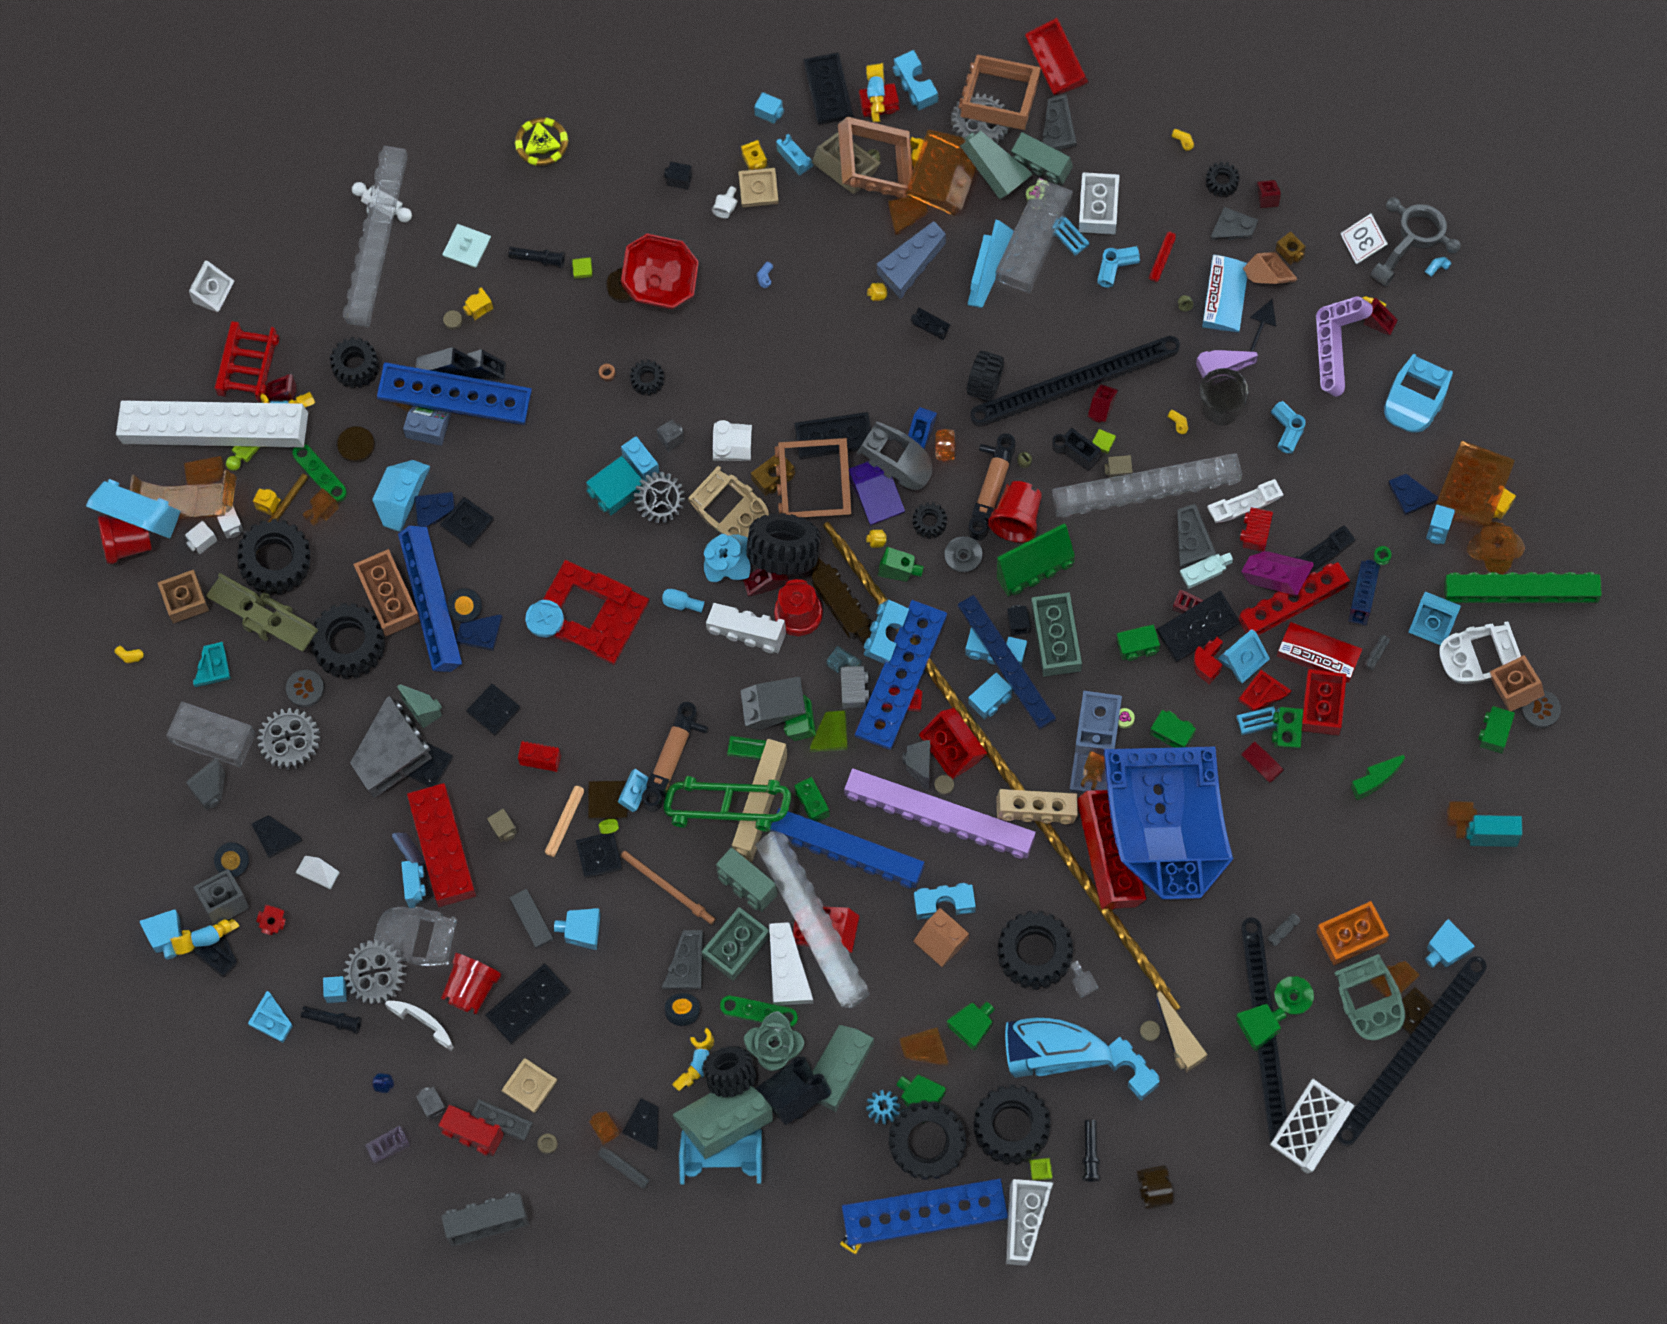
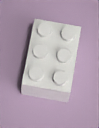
M1082 173L1079 232L1116 233L1119 175Z

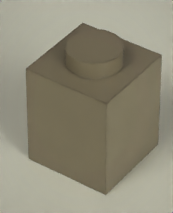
M1131 455L1108 457V463L1104 464L1105 475H1109V482L1132 480Z
M504 808L487 818L491 829L500 843L510 841L517 834L516 828Z

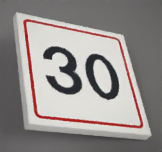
M1369 214L1340 233L1356 264H1359L1388 245L1372 214Z

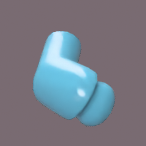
M1446 257L1436 258L1424 272L1432 277L1438 268L1442 267L1448 270L1451 266V261L1447 260L1448 258Z

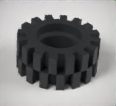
M1220 161L1219 165L1217 162L1214 163L1213 167H1209L1206 174V188H1209L1208 191L1210 193L1213 191L1214 196L1219 194L1220 198H1222V194H1225V197H1228L1229 193L1231 195L1234 194L1239 184L1240 176L1238 169H1234L1235 166L1233 164L1229 166V162H1226V165H1223V161ZM1218 175H1226L1230 181L1227 184H1219L1215 178Z
M647 359L645 363L644 360H640L641 364L637 362L635 367L631 369V384L637 393L641 392L643 396L647 393L648 396H651V392L656 394L657 389L660 391L662 389L661 386L664 385L663 369L654 360L652 363L650 359ZM645 372H651L654 375V380L650 383H643L640 380V376Z
M925 502L924 506L920 504L919 508L915 509V513H913V528L918 535L921 534L922 538L927 536V539H931V536L937 538V534L942 535V531H945L947 515L944 508L941 509V505L935 506V502L929 505V502ZM926 515H934L937 518V522L933 526H926L922 519Z

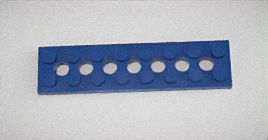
M384 362L377 399L525 425L532 388ZM401 380L405 384L403 387L397 388L394 386V383ZM414 384H421L423 386L420 391H415L412 387ZM433 387H439L441 389V392L439 394H433L431 392V389ZM452 390H457L460 395L454 398L449 393ZM475 393L478 395V398L475 401H471L468 399V395ZM492 396L497 401L494 404H489L486 402V399ZM507 400H513L515 405L507 407L504 403Z
M911 600L905 622L900 627L894 640L896 646L891 660L885 662L855 733L856 738L889 750L892 749L947 618L946 612ZM924 620L928 623V626L926 628H919L917 623ZM913 637H918L921 642L918 645H913L910 643V640ZM905 654H911L913 655L914 659L910 662H906L903 659V656ZM898 671H905L907 676L900 679L896 676V673ZM896 687L900 692L898 695L893 696L889 693V690ZM889 704L893 709L886 713L881 708L883 705ZM878 721L885 723V727L881 730L876 729L874 726Z
M1001 1179L842 1206L848 1246L1008 1220ZM985 1197L990 1200V1205L984 1208L979 1205L978 1201ZM961 1201L969 1202L970 1208L967 1211H962L958 1205ZM942 1204H947L951 1210L948 1214L939 1212V1207ZM921 1208H928L931 1213L928 1217L923 1218L919 1215V1210ZM902 1211H908L911 1217L907 1221H902L899 1218V1214ZM881 1215H889L891 1221L888 1224L880 1223L879 1218ZM868 1218L871 1224L869 1227L863 1228L859 1224L860 1220Z

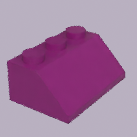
M1263 551L1249 556L1241 573L1251 585L1297 596L1314 564L1313 562Z

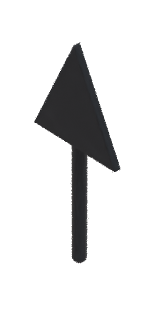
M1273 298L1250 317L1261 322L1251 346V352L1255 349L1264 323L1276 327Z

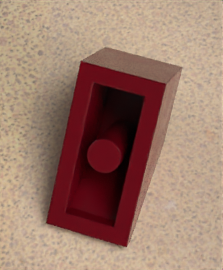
M1100 384L1092 398L1087 417H1091L1096 422H1106L1118 389Z
M759 568L751 573L749 578L743 579L747 595L750 597L778 589L789 581L786 574L776 575V573H768L766 570Z

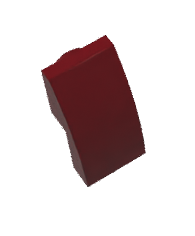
M1255 741L1241 754L1243 759L1255 768L1257 773L1269 783L1284 771Z

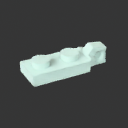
M1230 553L1221 557L1219 554L1213 555L1180 570V574L1188 589L1222 574L1227 569L1226 566L1233 563V558Z

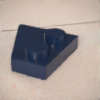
M1407 474L1396 477L1388 482L1404 515L1438 502L1439 498Z
M453 492L415 496L418 527H428L433 523L440 522L442 518L447 517L455 508Z
M502 615L461 623L456 643L494 651L503 618Z

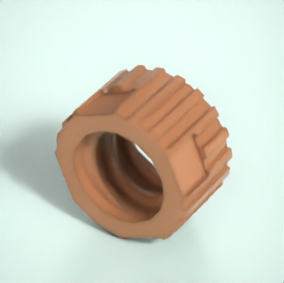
M601 365L599 376L602 380L608 382L616 376L612 365ZM608 369L611 371L610 375H603L604 371Z

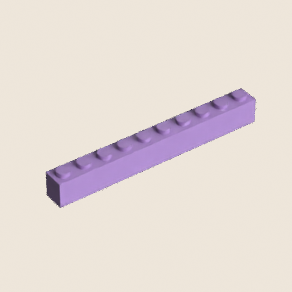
M853 768L844 788L845 795L852 801H863L869 807L876 808L877 806L883 808L889 814H900L906 820L914 819L927 827L932 825L941 832L955 833L961 839L967 840L969 838L975 840V843L978 845L992 846L998 852L1006 851L1019 859H1028L1035 840L1036 832Z

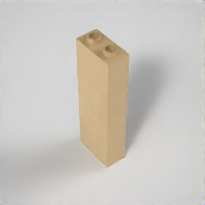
M767 739L753 784L767 785L770 779L780 781L788 757L785 743ZM750 792L743 813L769 814L775 795ZM740 821L732 848L746 860L753 862L763 831L755 828L756 821Z

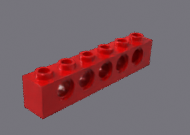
M1339 562L1335 564L1330 563L1324 566L1322 571L1309 574L1297 596L1278 591L1272 598L1259 601L1257 606L1244 609L1239 615L1240 625L1246 634L1253 630L1259 636L1348 588L1350 579ZM1327 579L1330 581V584H1324L1321 580ZM1311 588L1314 590V592L1307 593L1305 589ZM1295 597L1298 601L1291 602L1288 598ZM1279 606L1281 610L1275 611L1272 607ZM1256 615H1263L1265 619L1259 620L1256 618Z

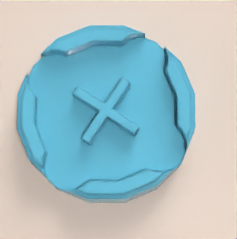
M540 600L529 607L525 620L532 634L547 638L560 631L563 626L564 616L557 603L550 600Z

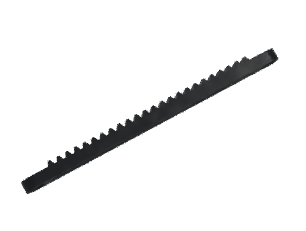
M1166 336L977 405L971 410V422L976 426H984L995 421L999 422L1001 419H1007L1008 416H1014L1016 413L1020 414L1022 411H1028L1030 408L1034 409L1036 406H1042L1044 403L1048 404L1057 398L1061 399L1065 395L1075 394L1079 390L1089 389L1091 386H1097L1106 380L1110 381L1112 378H1118L1120 375L1124 376L1126 373H1132L1134 370L1138 371L1147 365L1151 366L1155 362L1159 363L1161 360L1176 355L1179 352L1180 342L1175 336ZM1168 342H1172L1176 347L1173 350H1169L1165 345ZM977 412H982L985 414V417L982 420H978L974 415Z
M1249 917L1243 921L1241 933L1251 1009L1267 1004L1273 1012L1262 926L1258 919ZM1247 924H1255L1257 930L1254 933L1248 932L1246 930ZM1276 1036L1257 1050L1270 1144L1287 1119ZM1284 1136L1285 1143L1279 1146H1281L1282 1148H1287L1289 1145L1288 1136Z
M1474 956L1468 960L1381 1075L1359 1101L1337 1132V1140L1341 1145L1350 1146L1355 1143L1481 979L1487 969L1486 961L1483 958ZM1474 962L1480 963L1482 970L1479 972L1473 971L1471 964ZM1345 1130L1350 1131L1353 1135V1138L1349 1141L1344 1140L1341 1136V1133Z

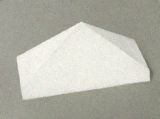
M310 856L304 857L296 871V874L330 890L340 873L322 859Z

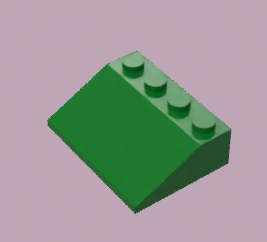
M1064 523L997 557V580L1007 597L1018 595L1024 588L1028 586L1033 587L1044 578L1049 579L1056 572L1062 569L1067 570L1073 566L1075 555L1066 524Z

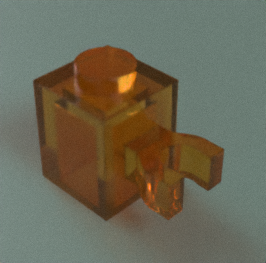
M322 488L309 501L312 509L305 511L303 517L307 519L311 515L314 516L310 520L314 526L318 522L319 517L327 521L339 507L336 500Z
M1090 751L1083 768V776L1085 777L1081 782L1082 787L1089 781L1092 783L1091 790H1095L1096 781H1102L1105 773L1103 755Z
M1450 801L1448 804V826H1456V839H1464V835H1466L1465 826L1468 827L1474 815H1477V809H1473V802Z
M606 1111L603 1113L598 1112L591 1117L592 1120L589 1121L590 1126L602 1145L607 1144L620 1135L619 1130Z

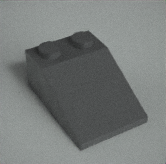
M800 677L756 684L741 690L746 727L760 731L806 714Z

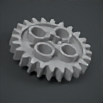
M976 93V98L972 96L970 102L1004 109L1005 104L999 105V99L993 101V96H990L988 99L986 94L980 97L978 93ZM959 101L957 102V107L953 108V113L951 114L952 131L957 132L956 137L962 136L961 142H964V138L972 132L975 135L982 131L996 144H998L999 139H1004V134L1007 135L1008 126L960 117Z
M291 708L288 709L287 713L281 709L280 715L273 712V719L267 717L268 724L262 722L265 729L258 730L262 735L257 737L258 741L261 742L258 744V747L262 749L260 752L262 756H265V760L267 762L271 760L272 766L278 763L279 769L283 765L286 766L287 770L290 769V765L297 769V763L300 762L304 766L303 760L311 761L309 755H316L313 749L319 748L316 742L321 741L320 737L317 736L320 731L316 729V722H312V717H307L305 711L300 715L299 709H296L294 713H292ZM301 725L298 730H292L293 726ZM276 730H282L279 735H273ZM298 743H305L303 747L296 748V745ZM281 747L286 748V750L282 753L277 752L278 749Z
M375 940L374 943L373 941H367V945L360 943L361 949L354 948L356 954H349L352 960L345 961L349 968L344 969V971L348 972L349 975L345 976L344 979L350 980L346 987H353L350 993H357L356 999L363 998L362 1001L364 1003L369 1001L370 1004H375L377 1001L378 1004H383V999L390 1001V996H397L395 990H402L399 983H405L401 976L407 975V973L402 972V969L407 966L400 963L404 960V957H397L400 951H393L395 946H388V942L383 941L381 943L380 940ZM382 956L385 957L384 965H381L380 958ZM364 960L367 961V967L365 969L362 968V962ZM389 967L391 968V970L387 972H378L374 975H365L362 977L359 976L361 973L374 972L376 971V969L383 970ZM385 975H387L389 978V981L386 985L383 982V978ZM367 979L370 980V987L368 989L365 987Z

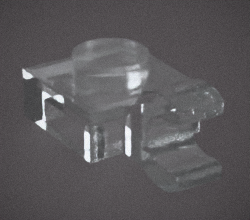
M1078 960L1071 964L1070 968L1076 977L1072 979V983L1080 998L1099 989L1090 971L1084 973Z

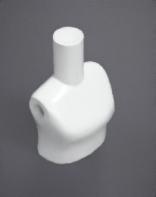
M731 186L726 195H717L715 205L712 208L713 214L721 218H729L737 205V200L733 198L736 192L735 187Z

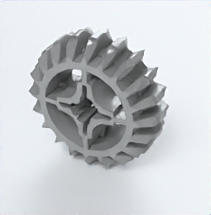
M653 472L652 478L650 475H646L647 482L641 479L640 483L643 486H636L640 493H634L635 497H639V500H635L634 503L641 505L637 508V511L644 509L641 516L645 517L648 515L647 520L652 521L654 518L655 523H659L660 518L662 522H666L667 517L672 520V513L675 515L679 514L676 508H683L679 501H685V498H680L684 491L678 490L682 487V484L675 485L677 478L671 479V474L665 476L664 472H660L659 476L656 472ZM659 481L667 484L660 490L651 486ZM670 489L673 493L672 504L668 500V494L670 492ZM647 490L651 496V500L648 503L649 505H647L646 503ZM657 494L663 495L662 501L656 500L658 498L656 497ZM660 504L667 508L662 513L652 511L654 507Z

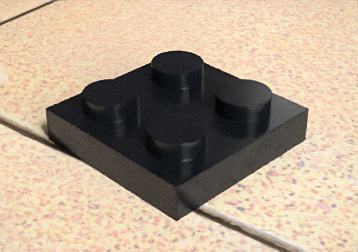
M463 497L440 525L448 533L471 548L494 521V518L466 497Z
M491 683L466 712L491 734L496 736L520 711L521 707Z
M427 743L431 749L428 753L432 759L407 775V777L427 787L438 785L453 760V755Z
M614 832L576 840L584 878L623 870Z

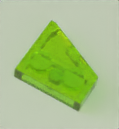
M845 711L825 712L816 736L811 743L810 752L846 750Z

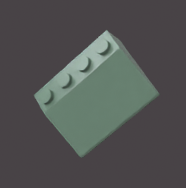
M750 1086L748 1091H744L741 1095H735V1097L728 1096L723 1098L722 1096L718 1097L710 1093L673 1114V1118L704 1159L711 1157L773 1121L772 1107L762 1094L752 1086Z

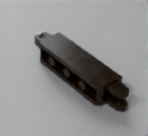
M818 556V562L811 569L813 572V587L847 637L853 640L858 638L862 645H864L871 636V620L866 612L862 613L859 601L856 598H852L848 585L841 582L838 570L832 568L830 564L826 565Z

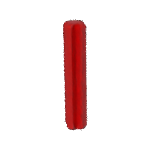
M1167 232L1149 275L1151 281H1159L1176 239V234L1172 232Z

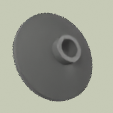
M966 536L954 538L945 548L946 563L957 572H970L976 569L982 561V548L973 538ZM961 555H966L967 558H966V559H961L960 556H961Z

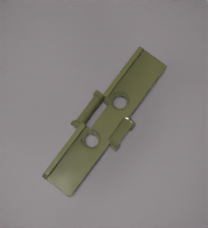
M219 573L217 581L206 595L210 600L243 618L242 625L244 630L248 632L255 631L258 633L259 638L264 641L268 640L266 634L269 633L303 652L318 631L312 624L292 614V607L284 606L270 598V595L265 592L259 597L255 592ZM253 603L252 608L246 611V604ZM267 604L273 607L274 609H276V612L272 613L271 611L265 609V605Z

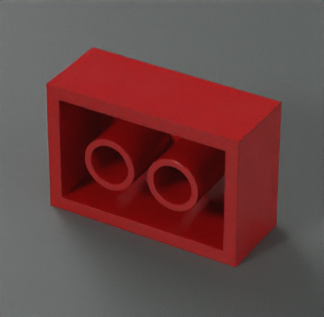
M1308 669L1303 702L1302 731L1340 735L1347 674Z

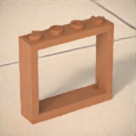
M977 55L975 63L970 65L971 74L968 73L966 84L968 85L963 88L962 96L964 98H960L958 109H961L960 117L1025 130L1039 83L1041 67ZM979 73L1028 82L1021 112L970 103Z
M851 117L845 118L838 124L842 184L850 185L853 188H863L867 191L880 192L884 195H893L897 198H905L914 191L909 131ZM852 135L895 145L898 183L855 173Z
M847 438L778 442V446H775V458H779L780 465H776V476L780 477L781 484H777L778 496H782V503H778L779 514H793L796 517L851 514ZM839 445L843 509L788 512L784 448Z

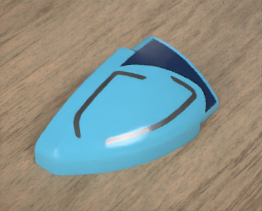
M1028 1018L1006 1022L1007 1061L1010 1073L1015 1078L1033 1075V1069H1035L1036 1076H1046L1113 1063L1112 1053L1107 1044L1088 1030L1075 1024L1052 1018Z

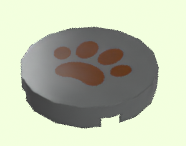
M308 669L299 670L289 677L286 683V694L293 704L299 707H311L317 704L324 694V683L320 675L315 671Z
M1545 690V696L1522 707V715L1527 720L1526 722L1536 728H1547L1555 724L1561 714V705L1558 698Z

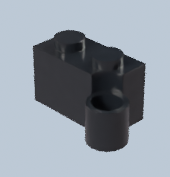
M1072 427L1065 435L1057 434L1053 437L1052 449L1054 452L1059 454L1065 452L1067 456L1088 471L1101 458V448ZM1056 442H1063L1064 445L1058 446V445H1056L1055 443H1056Z

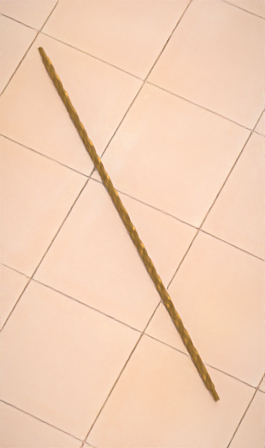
M829 521L824 523L823 527L833 539L832 543L858 576L869 594L874 598L877 605L879 606L887 601L886 596L873 582L870 574L862 563L857 560L846 541L838 535ZM915 637L910 640V643L913 645L920 644ZM929 658L925 671L934 684L942 692L950 706L956 709L986 750L987 757L992 761L1011 790L1025 791L1018 778L1008 768L1005 760L997 749L991 745L986 734L974 721L970 712L962 701L957 698L954 690ZM1033 806L1036 810H1040L1038 806ZM1034 821L1055 851L1061 856L1073 876L1079 881L1086 894L1097 906L1107 923L1114 929L1123 945L1132 954L1144 974L1150 979L1157 992L1161 991L1175 1012L1178 1011L1181 1006L1170 993L1171 990L1166 986L1155 967L1148 961L1137 942L1130 936L1118 916L1113 913L1112 909H1101L1098 892L1092 880L1077 863L1065 843L1060 840L1050 823Z

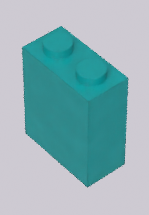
M620 456L586 482V492L592 499L595 498L599 502L598 506L604 513L607 511L611 516L636 498L634 493H640L636 486H643L640 483L642 478L623 456Z
M1474 815L1472 822H1469V826L1466 828V839L1470 840V846L1517 847L1522 837V816Z

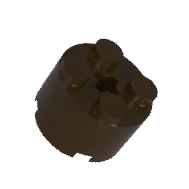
M1165 1165L1136 1171L1138 1182L1141 1183L1139 1195L1141 1201L1143 1200L1145 1210L1173 1205V1191L1171 1182H1169L1168 1177H1165L1169 1176Z

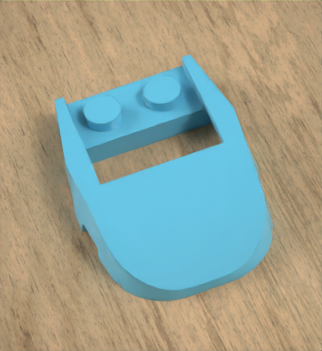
M1413 354L1399 371L1390 387L1384 405L1386 419L1394 426L1412 433L1421 432L1428 428L1443 406L1453 371L1450 370L1449 372ZM1407 374L1440 389L1435 400L1402 386L1401 383L1405 375Z

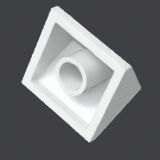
M205 261L189 290V294L193 303L219 312L234 280L210 262Z

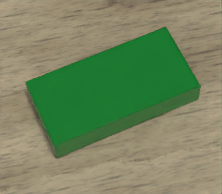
M730 736L727 756L761 760L767 741Z

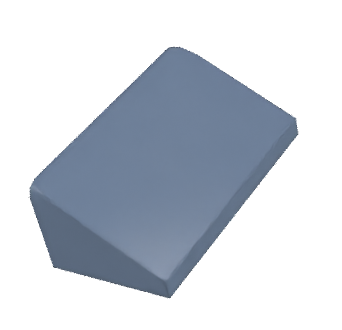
M407 833L392 834L394 842L407 861L411 863L418 862L419 866L426 864L425 859Z

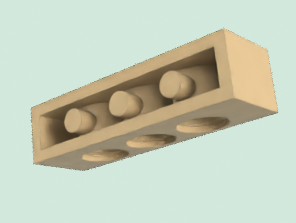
M1000 789L996 797L997 819H1003L1004 821L1060 822L1067 825L1074 823L1077 817V794ZM1014 805H1019L1022 809H1017ZM1033 806H1038L1041 810H1036ZM1052 807H1056L1060 811H1055Z

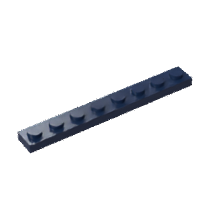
M972 595L958 603L957 607L1037 728L1040 730L1056 721L1055 716L976 597Z

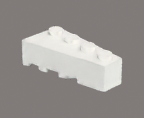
M717 603L713 604L706 621V628L711 634H721L731 641L739 640L749 647L757 646L771 654L773 652L779 653L786 635L785 620L778 618L776 622L766 615L759 618L753 612L743 611L739 613V610Z
M769 924L774 1005L814 1003L790 924Z
M1013 1179L1010 1183L1006 1264L1026 1266L1029 1263L1052 1189V1182Z

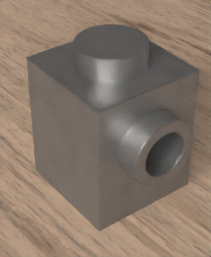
M673 419L657 428L658 438L668 452L684 443V430Z

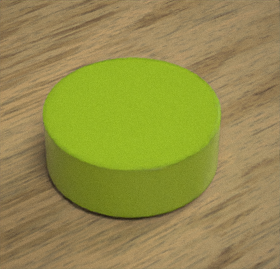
M606 819L598 825L602 834L613 833L619 829L618 821L615 819Z

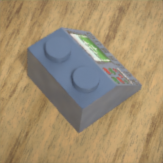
M413 406L407 414L403 427L405 437L442 446L452 412Z

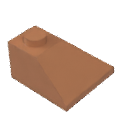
M1276 252L1258 253L1243 268L1247 273V278L1254 283L1279 284L1297 281L1296 276Z

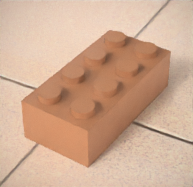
M389 549L354 564L385 637L420 622L418 613Z

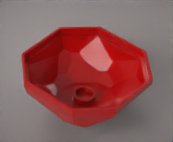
M647 233L626 246L621 284L635 302L673 310L694 296L699 261L683 241Z

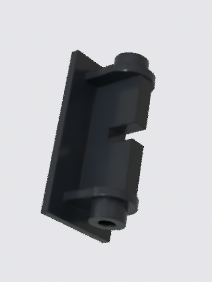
M918 307L916 314H913L910 319L915 326L942 340L945 339L951 325Z

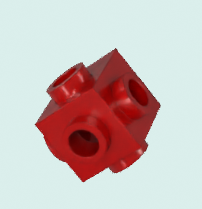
M265 904L263 912L259 911L256 920L259 923L258 927L262 928L261 932L273 935V932L278 933L279 929L283 930L286 919L282 917L285 910ZM270 917L275 919L272 924L267 922Z

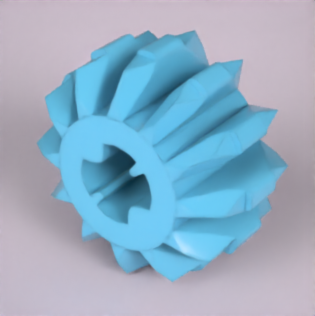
M880 1090V1096L874 1092V1099L869 1098L867 1100L870 1105L866 1107V1111L870 1112V1119L875 1117V1123L882 1119L883 1125H886V1119L892 1122L893 1116L899 1115L897 1109L900 1108V1104L896 1103L898 1100L897 1096L891 1098L892 1092L889 1091L885 1096L884 1091ZM886 1104L887 1110L884 1108V1111H881L879 1105Z

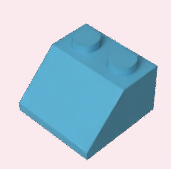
M1425 591L1408 633L1441 645L1444 639L1450 635L1461 605Z

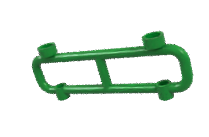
M686 776L684 782H676L669 787L663 809L667 816L672 817L671 824L679 828H686L688 818L756 821L755 828L757 830L769 832L772 822H778L786 816L791 801V793L787 787L781 786L779 781L772 779L768 780L767 785L696 782L694 777ZM679 789L690 792L694 790L725 791L720 812L672 810L671 804L675 792ZM733 791L762 792L771 795L783 794L781 809L777 814L728 812Z

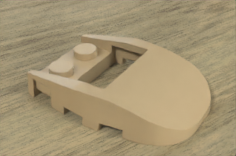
M717 466L690 495L688 501L704 521L721 534L727 536L742 535L748 538L750 525L757 518L763 515L768 516V508L760 497L758 498L752 492L753 489L744 485L732 474L730 476L720 471L721 467ZM729 484L743 499L719 524L704 510Z

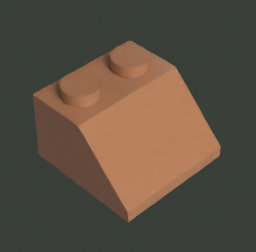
M939 908L925 923L913 942L943 968L969 941V933Z

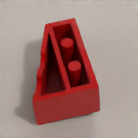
M451 1105L448 1106L438 1125L443 1136L449 1139L455 1137L459 1139V1143L469 1148L471 1145L477 1148L476 1151L484 1156H487V1154L493 1156L504 1137V1133L499 1125L491 1126L485 1123V1119H477L471 1116L470 1113Z

